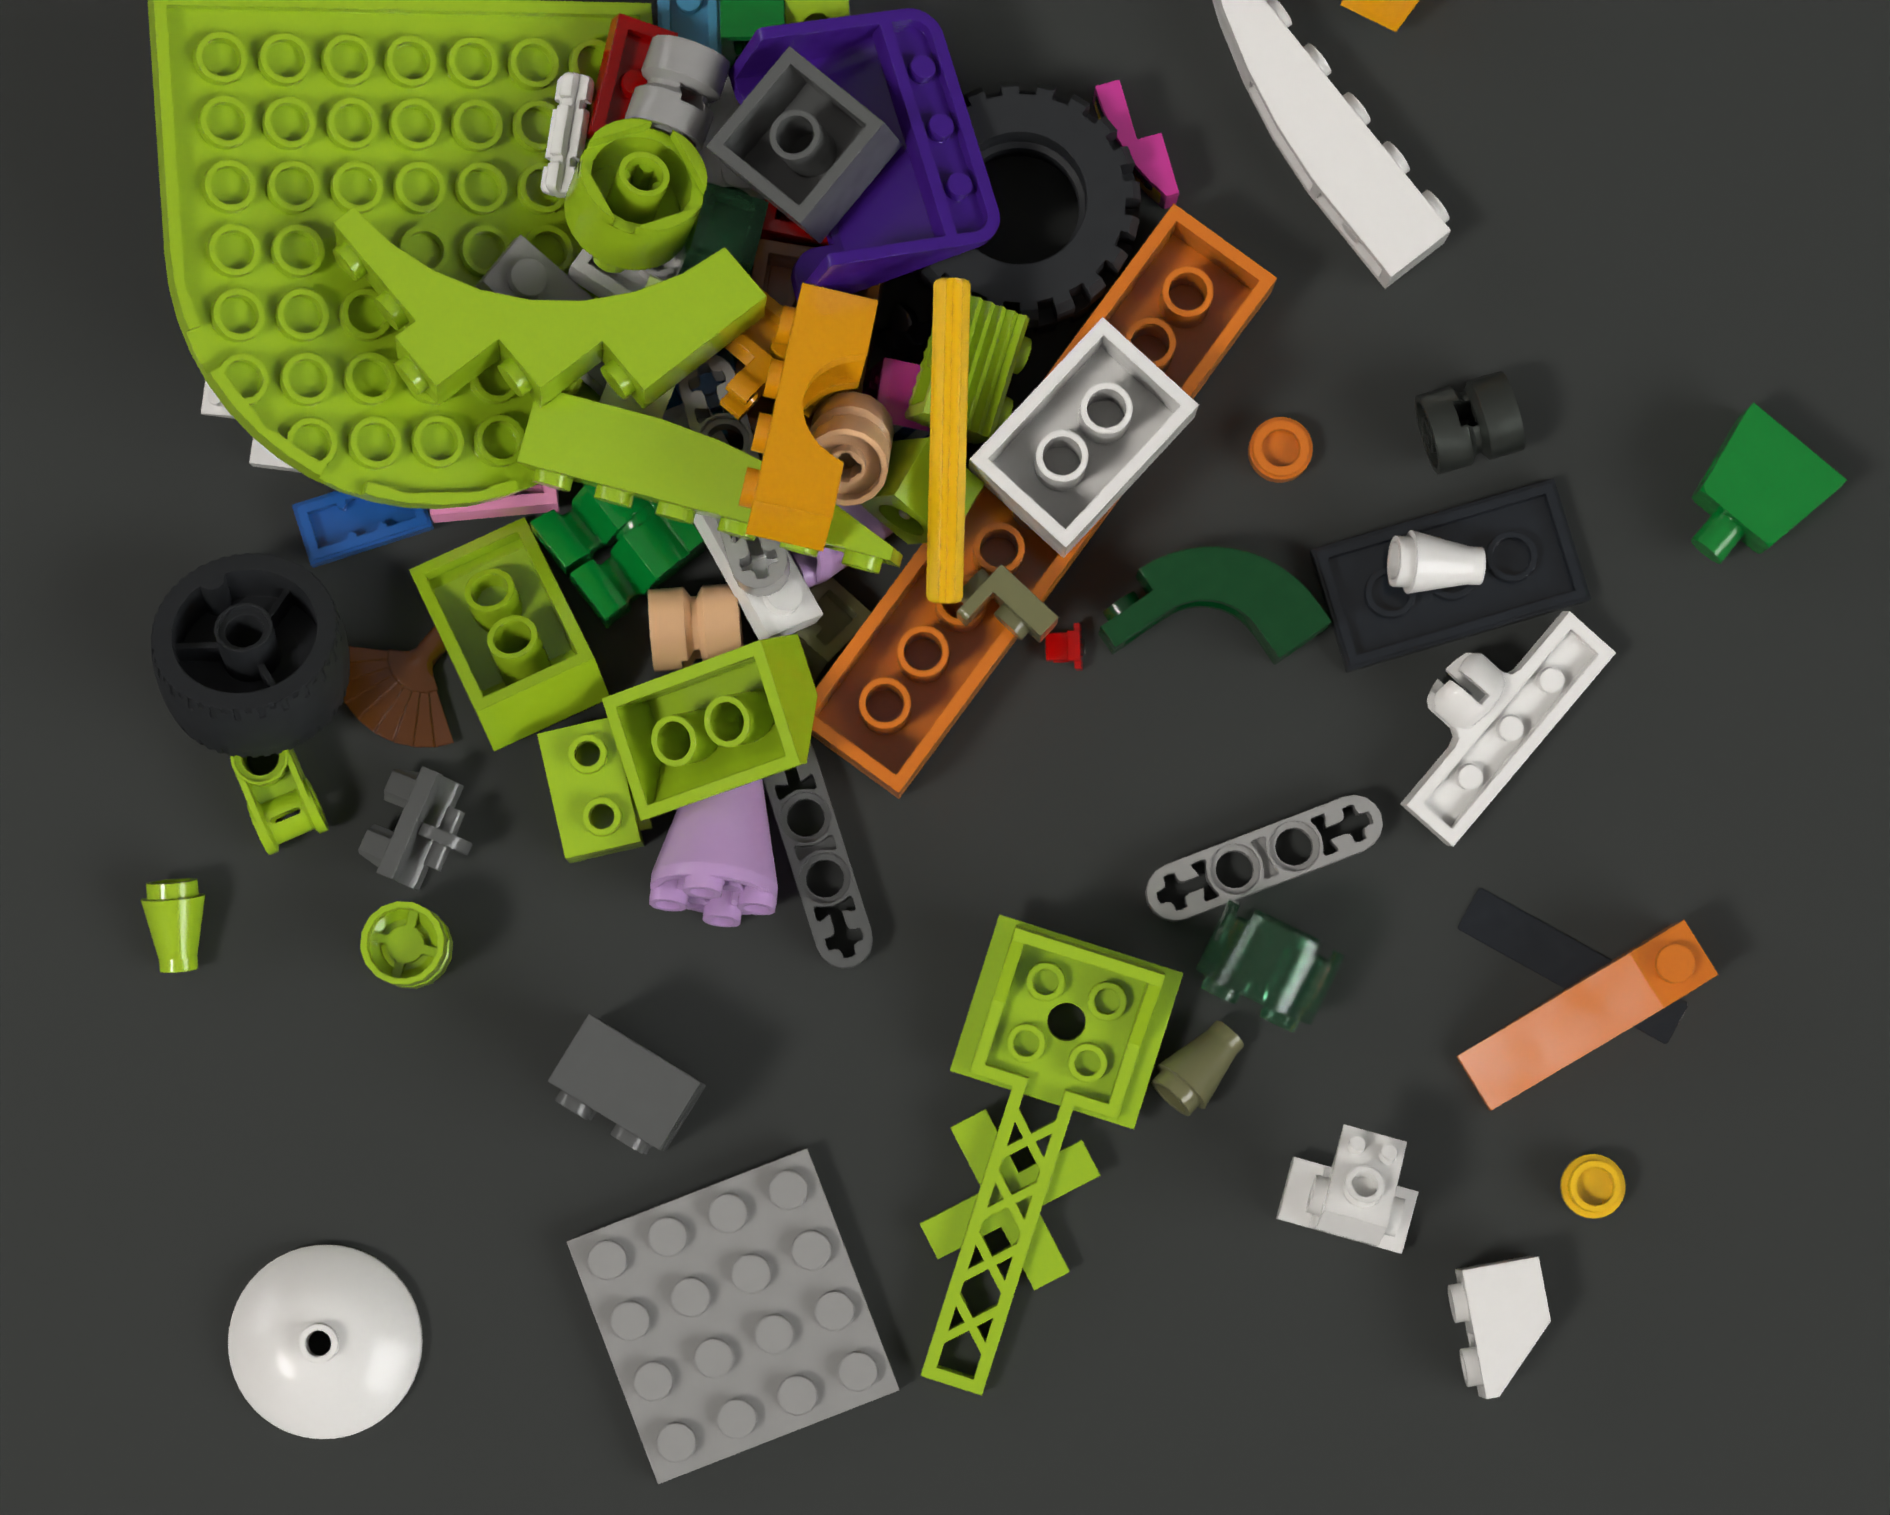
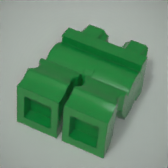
M584 485L573 498L572 508L564 515L558 514L553 509L532 520L530 524L534 536L565 576L571 578L572 585L607 629L630 611L632 603L640 596L647 597L648 589H655L676 574L689 561L691 562L705 551V542L694 522L693 524H687L656 515L658 503L634 497L631 508L622 507L594 498L596 487ZM617 539L618 542L611 549L610 557L602 564H596L593 560L594 554L603 547H610Z

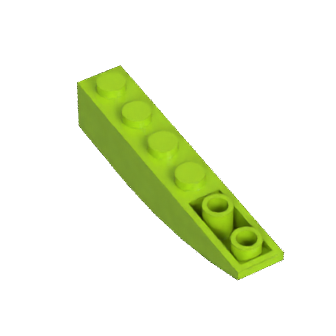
M562 392L542 408L534 400L517 459L518 463L535 471L533 482L570 492L573 481L596 487L594 498L627 508L632 507L634 497L658 503L656 515L687 524H693L696 514L714 519L717 518L720 519L717 531L755 541L756 536L746 534L751 509L738 505L747 467L760 470L761 460L720 440L650 415ZM835 504L824 548L843 552L844 555L841 563L859 570L879 574L882 563L900 568L903 555ZM780 542L779 545L780 548L811 557H817L818 550L783 542Z

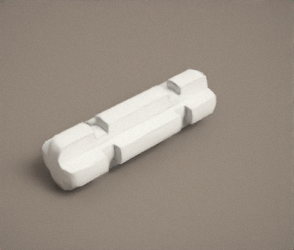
M565 72L557 81L554 100L559 105L557 109L552 111L545 158L550 163H548V166L543 167L540 187L543 193L558 198H565L576 166L585 148L590 112L585 108H587V104H592L595 84L591 77L583 74Z

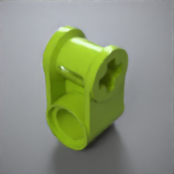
M287 749L279 753V760L275 769L261 776L251 771L246 757L230 756L232 768L247 800V808L263 847L269 855L279 852V844L315 829L321 834L329 830L321 804L312 785L303 773L294 749L289 751ZM300 810L299 814L276 823L277 819Z

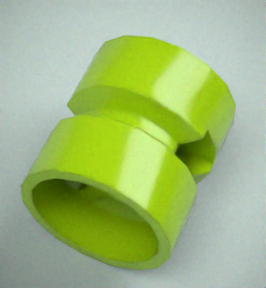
M396 901L381 906L368 918L361 932L360 949L365 964L376 977L400 988L418 989L434 983L445 973L452 959L453 940L448 926L437 914L414 902Z

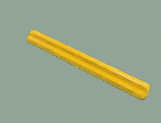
M939 278L933 284L926 597L928 601L933 603L954 604L961 602L963 598L971 290L969 280L964 278Z

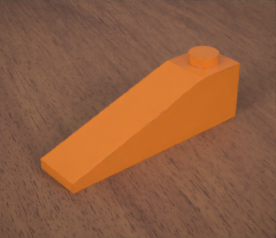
M1681 920L1670 924L1456 1057L1489 1111H1492L1669 1006L1719 974L1686 921Z

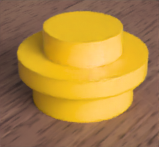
M1587 1154L1574 1159L1568 1164L1561 1177L1560 1190L1562 1198L1570 1210L1579 1216L1595 1219L1613 1213L1620 1206L1625 1195L1626 1184L1621 1169L1613 1160L1603 1155Z

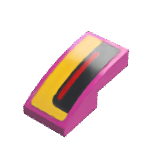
M1120 79L1095 86L1093 103L1098 118L1106 116L1117 129L1116 140L1120 147L1128 146L1135 162L1133 170L1135 181L1140 182L1141 189L1161 208H1170L1173 203L1176 205L1179 190L1162 133L1137 139Z

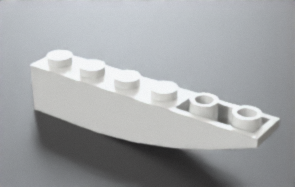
M1212 0L1220 27L1243 84L1273 141L1307 193L1386 289L1444 244L1451 232L1445 224L1450 219L1445 207L1429 190L1420 193L1407 177L1406 173L1410 171V167L1404 156L1391 142L1386 141L1381 144L1366 126L1371 120L1360 101L1350 92L1342 96L1327 77L1331 74V69L1322 54L1310 43L1303 47L1288 29L1292 25V21L1278 0Z

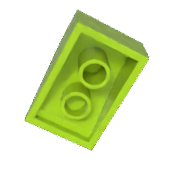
M525 517L409 569L494 751L601 703L602 698L609 696L596 660Z

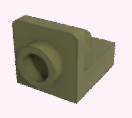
M1002 564L991 575L983 568L980 569L965 584L961 600L963 605L957 611V619L967 626L993 599L1000 606L994 612V616L1013 635L1023 640L1029 633L1039 643L1057 625L1059 618Z
M832 577L826 582L815 585L810 590L823 612L821 618L816 624L793 633L799 636L814 685L821 679L827 667L843 652L872 613Z

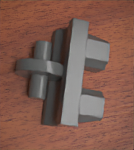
M423 766L420 772L402 769L392 770L384 789V800L403 808L402 814L394 832L376 824L368 828L358 849L359 854L378 867L376 873L419 891L429 867L441 872L450 849L467 856L469 854L472 843L456 836L466 814L455 809L464 786Z

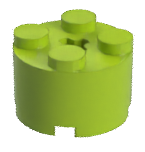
M640 118L622 119L611 122L597 130L582 152L565 196V217L572 235L579 245L593 256L595 264L606 272L620 273L624 270H646L669 262L685 246L703 204L708 176L699 152L686 137L672 130L671 135H668L657 129L650 128L653 121Z

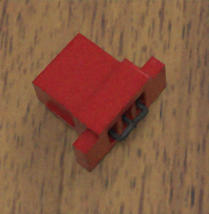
M1073 623L1074 630L1049 633L1045 637L1046 661L1074 663L1076 671H1083L1086 640L1082 638V625L1080 623Z

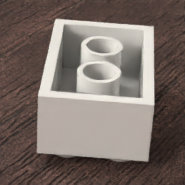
M1102 317L969 459V470L985 483L984 486L1064 558L1194 419L1199 404Z

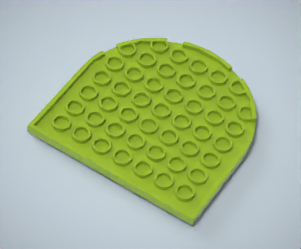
M147 0L164 255L168 286L177 321L189 351L207 384L227 411L255 440L289 466L332 489L370 502L421 509L468 507L499 500L537 485L538 483L532 481L535 471L517 462L534 402L532 396L527 393L520 397L509 387L497 368L502 363L500 359L439 406L426 390L416 395L406 385L394 366V363L399 360L395 336L406 329V326L404 325L399 330L394 329L375 305L374 298L379 294L364 276L356 282L339 264L333 254V249L338 246L336 244L333 222L354 207L389 242L430 269L473 287L478 284L511 242L519 235L525 237L568 275L571 264L583 248L575 240L568 227L565 217V198L547 195L542 192L540 187L543 167L548 166V163H550L545 158L552 111L557 109L559 105L554 100L557 81L565 72H575L591 77L596 86L612 19L621 13L653 24L651 3L540 0ZM587 104V108H585L587 111H590L591 104ZM586 138L585 147L587 146L590 139ZM580 286V287H581L583 290H585L592 298H594V299L599 298L598 296L594 295L593 293H591V292L588 291L587 289H585V288H583L582 286ZM581 378L562 391V393L599 402L601 398Z

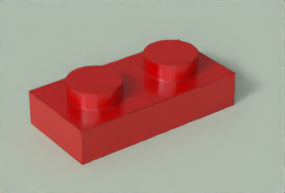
M621 13L612 19L589 111L587 139H591L594 133L601 127L624 119L635 87L647 84L641 69L652 38L657 35L678 37V33Z

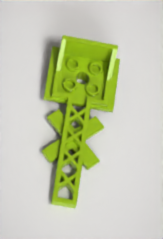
M999 914L950 1071L1011 1090L998 1131L986 1109L950 1127L980 1184L979 1192L920 1222V1226L937 1259L961 1248L922 1368V1377L982 1396L1022 1268L1034 1290L1070 1272L1040 1212L1043 1205L1100 1176L1082 1139L1060 1150L1072 1111L1074 1110L1134 1129L1183 972ZM1072 1003L1078 1006L1084 1013L1085 1026L1082 1032L1075 1038L1060 1039L1049 1029L1048 1015L1057 1005ZM1023 1094L1060 1106L1056 1119L1031 1132L1019 1108ZM1014 1123H1016L1022 1137L1008 1143ZM1050 1135L1045 1154L1043 1155L1037 1141ZM1028 1146L1036 1163L1018 1171L1010 1155ZM1002 1227L1011 1245L992 1254L984 1236ZM976 1245L983 1259L969 1266ZM1011 1258L1006 1277H1004L998 1264ZM989 1269L1000 1291L998 1302L973 1315L961 1293L963 1283ZM957 1307L963 1321L950 1327L955 1308ZM992 1319L985 1339L979 1325ZM967 1331L970 1332L981 1353L974 1376L938 1365L944 1343Z

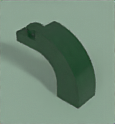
M1197 547L1167 554L1138 569L1135 578L1147 595L1139 599L1136 593L1132 591L1104 610L1103 614L1108 622L1100 627L1098 635L1110 652L1114 654L1176 612L1190 608H1211L1225 612L1242 622L1253 634L1272 663L1276 665L1325 631L1331 624V620L1300 581L1268 559L1234 548Z

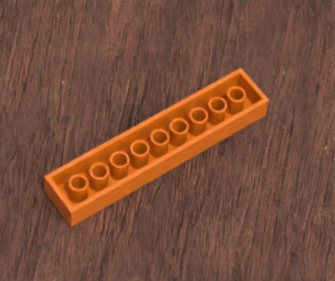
M1173 203L1046 377L1103 317L1194 399L1269 297L1277 277ZM983 486L965 516L963 587L980 569L983 568L991 575L1002 564L1044 603L1119 499L1063 558L990 490ZM922 543L816 687L818 696L811 735L898 799L909 787L1017 640V637L994 616V612L1000 606L993 599L967 626L957 619V611L963 605L962 602L947 604L928 601L926 597L927 543Z

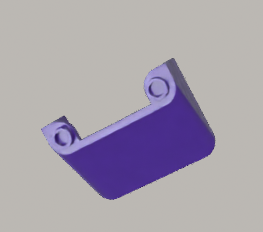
M905 8L767 26L756 30L728 74L735 98L740 105L790 46L881 119L903 144L826 236L829 245L809 249L796 261L791 273V283L797 301L802 283L853 294L986 244L993 237L1000 223L999 209L943 31L932 16L918 9Z

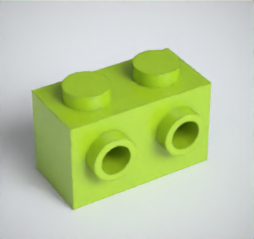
M608 717L538 733L537 736L565 859L569 863H574L645 846L641 831L652 829L651 819L640 820Z

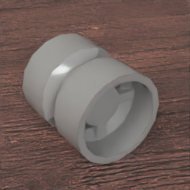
M657 35L653 37L641 69L647 84L635 87L624 119L640 118L653 121L650 128L657 129L668 135H671L672 130L686 137L697 151H701L713 120V112L707 105L708 103L720 100L731 68L730 62L717 51L689 39L672 35Z

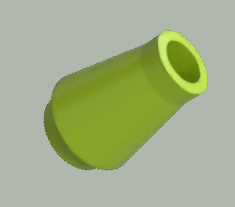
M176 878L147 882V898L141 899V903L159 959L160 972L177 973L197 970V955L205 894L198 891V879Z

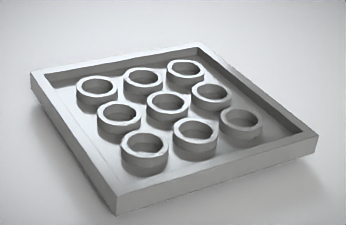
M808 1148L567 1241L658 1484L900 1390Z

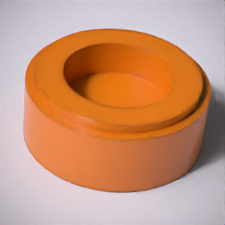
M1287 417L1271 418L1260 424L1254 431L1248 446V457L1252 468L1265 480L1275 483L1289 482L1299 477L1307 468L1313 452L1312 440L1306 428L1296 420Z

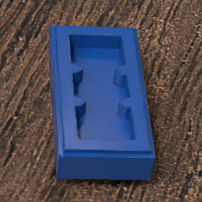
M333 491L292 505L308 559L313 568L434 529L428 509L403 508L370 502L339 491Z

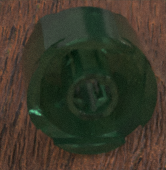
M1229 899L1196 966L1199 972L1206 975L1201 988L1233 1004H1236L1240 994L1262 1004L1263 1007L1259 1016L1290 1032H1295L1299 1022L1312 1025L1346 955L1334 948L1329 959L1317 953L1321 940L1255 909L1250 920L1237 915L1241 902Z

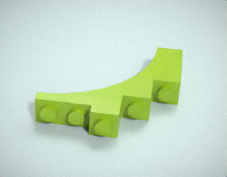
M354 207L333 222L336 244L338 245L333 249V254L339 264L356 282L364 276L379 294L374 298L375 305L394 329L399 330L404 325L406 326V329L395 336L399 360L394 363L398 374L416 395L426 390L438 406L500 359L502 363L497 368L509 387L520 397L529 393L541 408L603 361L605 365L600 370L610 387L622 399H626L631 395L644 410L765 316L766 294L725 247L684 273L635 292L584 301L529 300L480 290L430 269L389 242Z

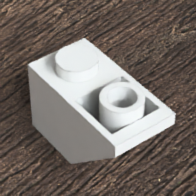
M1525 1256L1455 1269L1457 1283L1448 1285V1297L1454 1322H1465L1469 1347L1460 1349L1464 1380L1467 1387L1477 1386L1479 1397L1485 1399L1500 1397L1551 1322L1539 1256Z

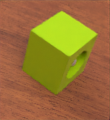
M930 437L893 441L884 486L874 498L860 504L907 544L927 543ZM967 468L965 516L985 485L982 480Z

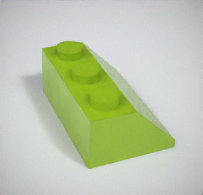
M798 634L758 640L602 698L641 821L807 763L818 695Z

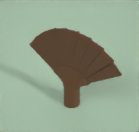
M435 625L417 647L410 651L392 649L385 651L348 646L350 676L346 696L343 697V700L363 725L376 735L393 743L414 748H436L454 743L433 675L435 663L446 652V648Z

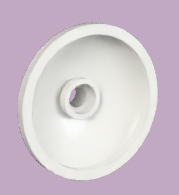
M341 1245L303 1247L290 1251L268 1263L251 1279L241 1293L231 1317L228 1334V1354L235 1381L247 1402L258 1414L274 1426L288 1433L312 1439H335L350 1436L372 1427L389 1415L403 1400L415 1380L421 1360L423 1344L422 1326L417 1306L403 1281L379 1259L366 1252ZM317 1330L328 1334L331 1340L330 1350L323 1356L314 1354L308 1345L309 1337Z

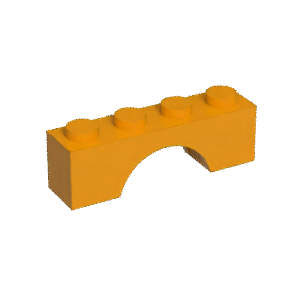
M802 283L796 308L783 305L775 343L786 345V354L784 361L771 358L763 397L775 399L772 415L759 412L751 451L763 453L760 470L747 467L738 505L751 509L746 534L824 551L833 518L844 462L826 451L815 440L806 424L804 411L813 402L825 395L842 390L858 389L879 300Z

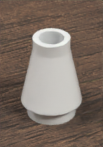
M1410 530L1406 536L1395 535L1390 542L1387 559L1389 584L1392 587H1403L1406 594L1461 585H1481L1486 569V555L1483 547L1467 546Z

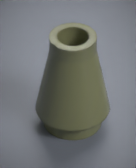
M1216 1020L1208 1030L1157 1065L1159 1073L1151 1081L1152 1086L1170 1106L1185 1116H1190L1197 1107L1205 1109L1235 1056L1244 1047V1043L1231 1028Z

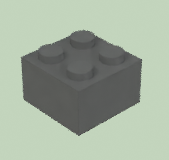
M789 46L706 147L729 170L818 243H821L903 144L881 119Z
M590 1014L548 1079L549 1083L560 1089L554 1099L556 1102L586 1120L592 1121L597 1112L616 1123L610 1133L611 1136L637 1152L646 1155L652 1146L663 1151L668 1149L706 1087L704 1083Z

